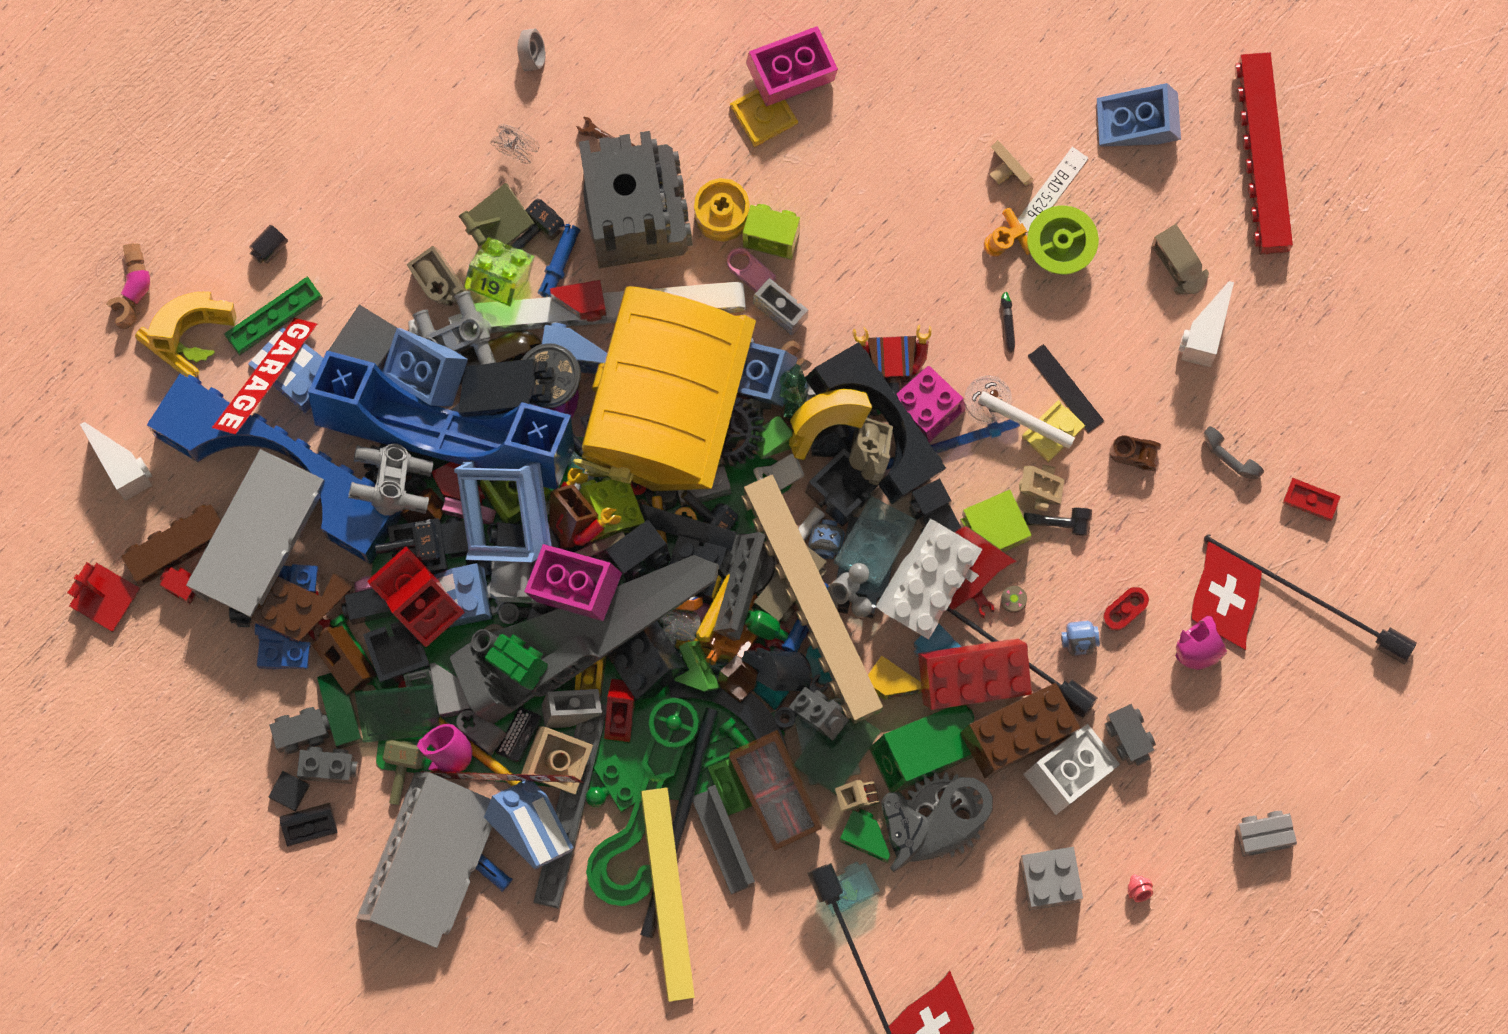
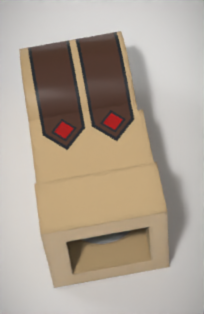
M856 780L835 788L841 811L859 810L880 803L874 782L862 783V780ZM845 793L849 798L850 804H848L845 799Z

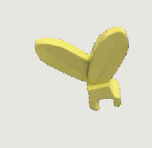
M573 460L574 464L585 469V474L592 477L609 476L612 480L630 484L634 475L629 473L630 469L624 467L615 468L611 466V469L585 460Z

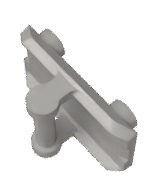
M536 560L533 562L492 561L491 597L498 602L538 603L524 592Z

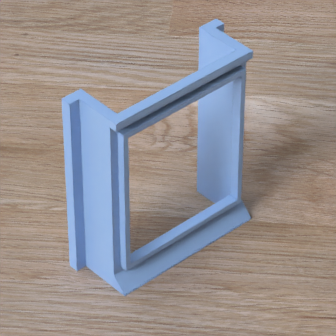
M465 461L463 465L454 469L458 476L468 544L466 560L533 562L538 558L543 544L551 546L540 463H529L520 469L475 468L474 461ZM477 480L516 481L525 547L486 546Z

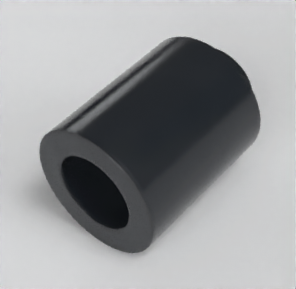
M270 224L249 246L252 250L249 254L259 264L263 261L268 264L288 243V240L278 229Z

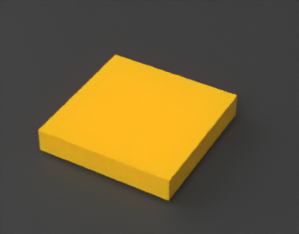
M758 89L730 103L732 111L754 148L798 124V120L786 100L765 106Z

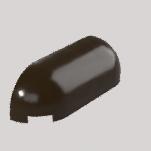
M515 330L496 337L488 343L494 360H496V363L522 360L528 351L541 345L542 341L532 332ZM474 347L459 353L468 359L466 366L480 365ZM463 375L459 385H462Z

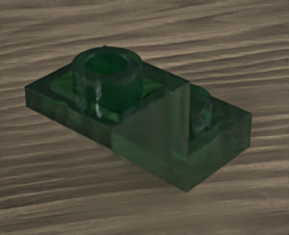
M795 364L788 371H784L779 380L781 385L779 396L784 398L783 404L785 405L783 416L789 419L807 402L809 391L802 368L798 364Z

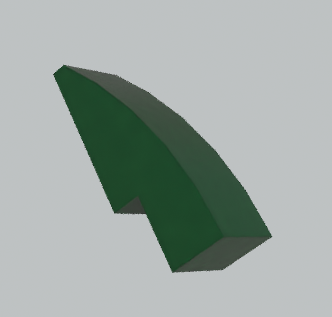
M332 673L318 676L317 679L336 747L341 749L363 742L350 694L345 693Z

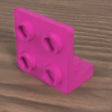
M930 366L923 369L897 393L899 401L906 411L911 414L913 421L920 427L921 432L927 437L929 443L966 410L964 398Z

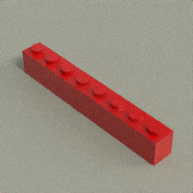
M1271 52L1241 54L1238 63H1235V77L1240 78L1241 87L1237 88L1238 102L1243 103V111H1240L1241 126H1245L1246 135H1243V149L1248 150L1249 159L1245 160L1246 174H1251V183H1248V195L1254 201V207H1251L1252 223L1256 222L1257 232L1253 234L1254 246L1259 247V255L1286 253L1291 251L1293 241Z

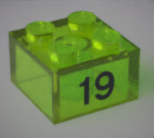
M488 237L469 264L464 288L511 307L529 280L535 256Z

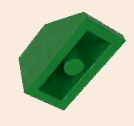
M859 809L858 812L853 810L840 837V842L888 863L890 854L877 821L872 819L874 815L862 809Z

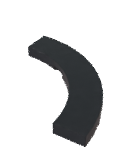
M675 680L668 684L671 698L710 701L731 711L748 726L756 740L778 730L787 749L780 728L776 726L774 717L752 693L742 702H738L721 687L717 690L702 691Z

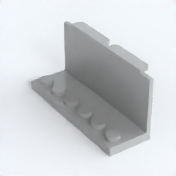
M260 449L186 586L198 598L206 602L212 598L252 617L258 604L263 605L321 497L319 491L325 480Z
M415 772L356 919L367 923L379 924L437 948L442 934L448 935L452 929L470 883L469 877L478 864L492 829V825L484 818L491 799L432 773Z

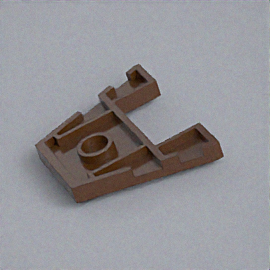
M333 573L321 597L277 577L263 605L258 604L251 617V621L299 643L339 603L344 595L353 588L354 582Z

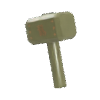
M390 740L386 742L383 760L386 763L397 765L389 803L399 805L407 767L413 769L423 768L425 756L417 745L411 742Z

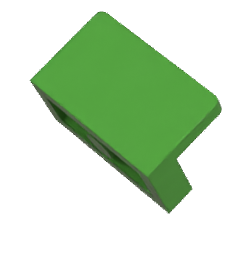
M730 759L708 767L728 816L752 806Z

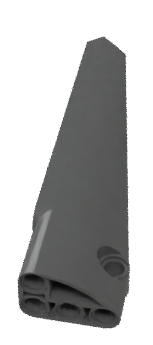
M693 555L616 587L604 621L557 609L492 633L485 629L478 630L473 635L471 643H468L450 656L451 663L471 709L479 717L495 724L535 696L541 697L545 696L547 692H553L716 582L719 565ZM500 634H504L509 638L514 634L526 642L523 646L528 650L531 646L543 654L541 659L548 664V668L539 677L540 680L533 690L520 685L485 660V656L494 647V643Z

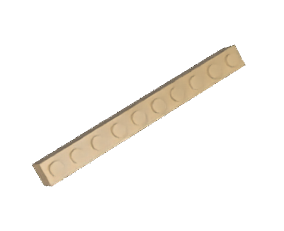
M773 475L745 486L744 495L741 496L747 510L752 509L755 518L752 521L757 532H762L765 535L766 541L763 544L769 557L774 556L777 565H774L779 579L784 578L788 585V588L785 589L790 602H796L799 611L796 612L802 626L807 625L810 634L807 637L813 650L818 649L821 658L818 659L824 673L829 672L833 680L829 684L834 695H840L844 703L841 705L844 709V716L847 719L851 718L853 724H856L882 712L883 706Z

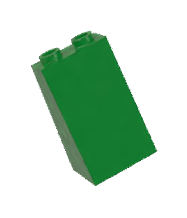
M967 705L946 708L885 733L869 748L890 793L904 790L916 782L923 781L924 777L930 778L934 776V773H941L973 758L960 734L963 729L975 720L973 711Z

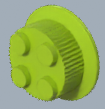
M1060 205L1050 207L1036 216L1028 230L1027 244L1032 258L1041 268L1054 274L1066 275L1076 273L1089 265L1097 252L1099 237L1094 222L1086 213L1072 206Z

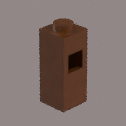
M343 626L323 629L318 634L319 638L312 644L346 694L363 690L377 676Z

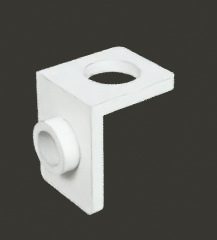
M793 454L788 455L772 466L757 467L753 470L757 481L763 479V473L767 476L773 475L780 490L804 476L797 458H794Z

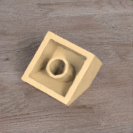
M539 726L521 774L574 776L581 780L593 745L547 727ZM539 782L572 794H576L579 783Z

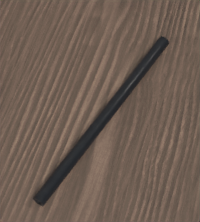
M710 708L705 709L672 823L676 856L718 715L717 710ZM653 892L640 935L653 938L657 925Z

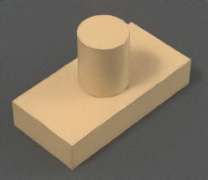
M999 140L991 146L1004 161L990 173L999 185L1013 173L1027 187L1034 181Z
M1024 466L1023 478L1019 482L1020 492L1053 505L1061 504L1064 479L1034 466Z

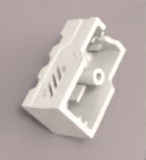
M930 519L911 552L903 559L875 607L929 639L937 627L942 613L947 610L954 593L962 585L966 573L974 565L982 549Z

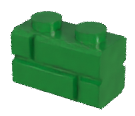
M500 634L494 643V647L485 656V660L520 685L533 690L540 680L539 677L548 668V664L541 659L543 654L531 646L528 650L523 646L526 642L514 634L510 638Z

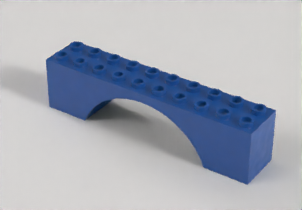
M326 351L308 391L315 426L386 445L399 444L408 451L463 465L465 461H474L475 468L520 469L529 463H540L543 487L553 490L559 488L574 451L572 420L569 414L521 402L518 407L506 413L462 417L459 412L429 405L404 390L388 378L375 363L331 351Z
M180 373L147 423L152 434L157 439L196 462L216 452L235 447H260L276 451L291 458L306 471L325 480L319 493L322 503L321 529L326 538L371 565L377 556L375 544L386 542L389 537L388 526L398 523L401 518V511L393 515H383L371 505V502L349 499L348 496L351 482L374 487L376 484L365 477L360 480L353 475V470L343 464L339 467L331 462L332 458L321 451L318 454L314 453L309 449L311 446L299 438L296 441L292 440L288 436L289 433L277 425L274 428L270 427L266 423L267 420L257 413L250 415L236 434L212 428L230 402L223 398L224 395L215 388L210 387L208 390L201 385L202 382L190 374L186 377Z

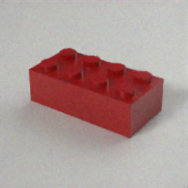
M1018 638L918 653L923 704L931 710L1032 694L1027 643Z

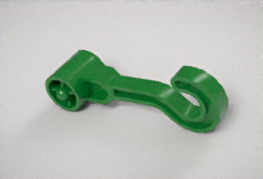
M669 698L662 700L650 713L649 728L652 736L642 761L646 774L640 791L663 788L666 779L675 776L685 747L695 741L701 725L699 713L693 705L683 699ZM640 791L626 827L597 845L588 858L586 874L589 886L598 898L611 905L626 906L637 903L646 897L653 888L649 864L641 866L634 880L626 885L613 882L607 871L608 863L614 856L629 850L639 843L646 833Z

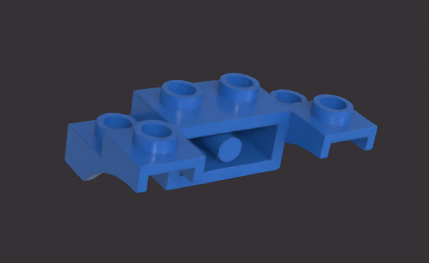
M292 564V566H283L278 577L312 593H316L317 572L319 568L318 566ZM255 623V635L259 639L257 667L259 669L309 668L310 642H294Z

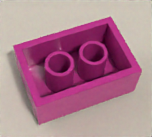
M818 26L751 50L746 60V65L765 106L833 82L838 71Z
M543 544L524 592L538 603L604 621L622 573L609 562Z

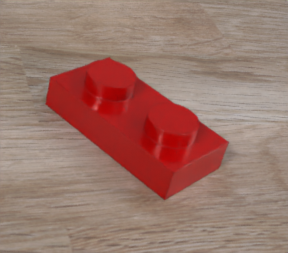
M1292 477L1282 503L1331 522L1341 496Z

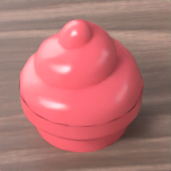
M1133 874L1128 884L1127 893L1135 902H1143L1153 895V884L1150 879Z

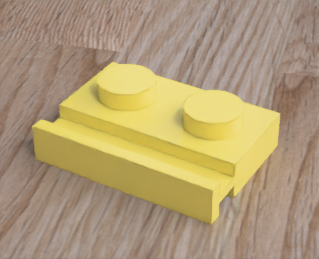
M1059 400L1039 418V420L1073 437L1085 427ZM1028 429L1022 435V438L1026 439L1048 463L1064 448V446L1031 429Z

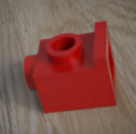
M167 567L160 577L162 581L160 586L165 591L189 605L196 596L186 586L192 575L191 573L182 568H179L177 571L172 567Z

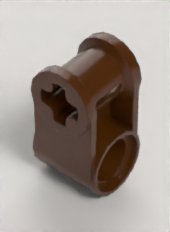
M1122 435L1117 437L1111 445L1110 456L1115 462L1135 466L1142 470L1155 471L1157 469L1155 464L1157 452L1161 449L1162 445L1156 441ZM1117 445H1126L1128 447L1129 453H1119L1117 451Z

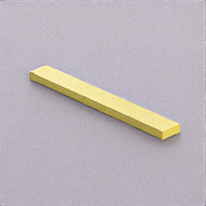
M668 788L640 791L667 1001L695 998Z

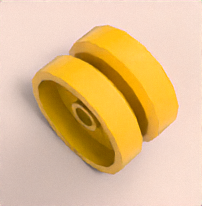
M724 178L708 181L700 187L695 196L694 216L697 227L703 235L714 241L725 242L733 240L743 233L750 209L748 195L743 187L731 179Z

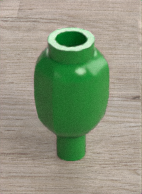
M760 610L748 611L744 625L747 626V629L752 634L766 640L777 638L783 642L786 641L789 633L780 629V623L777 619Z

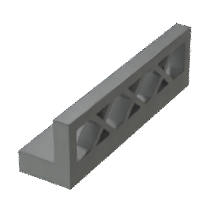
M760 532L741 536L713 630L733 641L740 640L766 552L763 544L765 535Z
M716 786L708 787V791L694 796L693 803L732 895L754 886L755 880Z

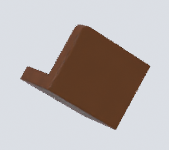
M427 488L416 495L425 498L429 497L426 514L403 509L400 514L408 523L441 519L444 502L431 488Z
M736 655L720 671L717 682L723 690L738 702H742L757 687L758 681L756 678L758 671Z

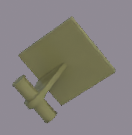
M504 183L469 212L465 211L459 215V218L466 226L465 231L467 234L472 235L478 246L487 242L494 254H497L534 225V222L507 183Z

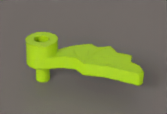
M179 342L176 350L178 354L183 352L189 361L194 360L196 363L200 360L206 361L209 356L215 353L214 350H202L197 347L190 349L181 342Z

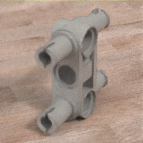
M470 291L454 296L462 317L460 321L444 328L434 330L428 309L412 315L421 337L450 348L457 353L474 347L480 365L496 363L488 343L490 341L491 325L489 321L483 318L482 313L476 311ZM474 324H476L478 329L476 335L473 332Z
M389 444L386 447L380 448V450L360 445L356 446L354 462L376 465L378 474L374 487L351 482L349 499L371 502V505L383 515H393L403 509L426 514L429 497L425 498L406 494V491H404L407 472L430 477L433 460L411 457V454L399 444Z

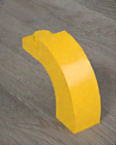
M193 292L171 300L157 312L150 324L147 334L150 349L153 351L176 353L182 334L197 324L212 323L235 326L237 316L234 303L224 300L213 301L211 292Z
M838 389L821 393L805 402L790 420L794 432H792L793 435L789 440V446L794 458L804 460L815 437L829 426L845 424L862 428L872 409L867 394L856 390Z

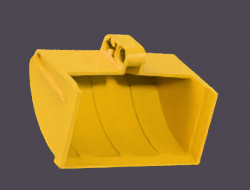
M626 287L605 363L598 365L592 386L596 396L582 443V458L608 469H611V466L615 468L630 469L629 473L634 474L633 482L652 491L712 489L756 320L746 315L734 316L713 306L682 296L640 287Z

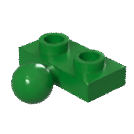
M616 754L593 767L603 787H592L587 791L585 798L591 807L602 806L609 795L620 813L635 805L639 790Z

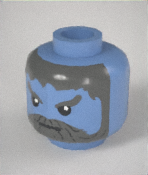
M824 519L822 523L815 524L812 527L809 548L824 559H833L835 555L842 551L845 533L843 529L837 527L836 521Z
M1088 620L1068 623L1066 632H1061L1062 647H1067L1072 656L1094 653L1096 647L1100 646L1098 627L1093 626L1092 622Z

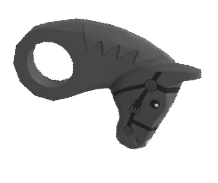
M960 777L947 785L938 804L928 817L914 811L908 805L902 793L891 792L886 794L881 801L889 840L896 855V859L890 869L895 872L908 862L934 859L946 855L974 838L993 811V796L987 785L976 778ZM964 787L976 789L983 799V808L980 814L969 820L958 817L953 812L951 806L954 793Z

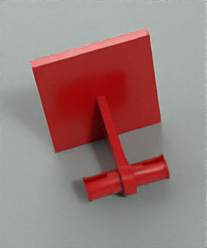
M86 562L79 575L76 574L73 579L75 581L67 594L74 597L69 605L70 608L114 632L140 591V588L97 562L94 566Z

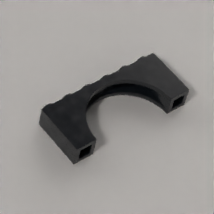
M859 342L818 365L804 377L816 396L838 389H849L866 393L870 404L882 413L889 425L893 426L892 432L896 447L894 463L887 476L878 484L892 505L930 482L946 469L941 457L931 447L927 437L920 431L913 421L911 414L906 411L899 401L897 394L890 388L881 371L877 369L870 359L868 352L863 349Z

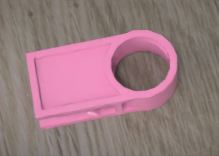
M736 248L729 253L727 257L728 269L755 293L769 278L773 281L776 280V275L746 249ZM736 254H743L748 257L749 264L746 268L738 270L731 266V258Z
M445 497L444 506L442 507L443 513L464 519L461 501ZM481 506L483 524H492L496 511Z

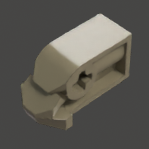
M1177 224L1156 235L1152 248L1178 286L1174 289L1176 295L1196 294L1204 288L1209 272L1207 269L1202 270V263Z
M431 246L406 264L426 295L439 304L452 306V304L458 305L454 296L467 291L443 254L435 246ZM440 285L443 286V287L441 288L442 291H443L442 294H438V292H439L438 287H439Z
M866 418L862 428L856 427L853 433L849 462L854 469L862 471V476L869 480L870 484L878 485L890 459L889 450L893 426Z

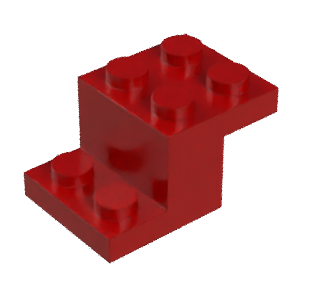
M407 547L402 549L367 581L386 601L391 612L425 647L465 613L445 591L440 581Z

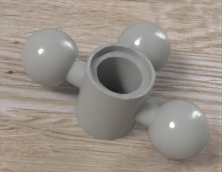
M862 563L852 565L849 573H843L829 585L828 592L836 609L839 604H844L849 600L852 603V612L857 617H866L871 613L872 604L870 600L866 597H858L855 594L858 592L860 584L866 582L869 578V569L866 565Z

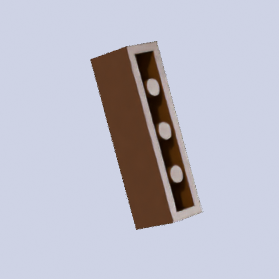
M211 504L197 507L192 511L193 514L191 516L173 521L167 530L163 532L156 531L147 538L148 541L141 545L134 544L125 550L126 554L121 557L140 587L162 575L167 567L174 568L207 548L221 522Z

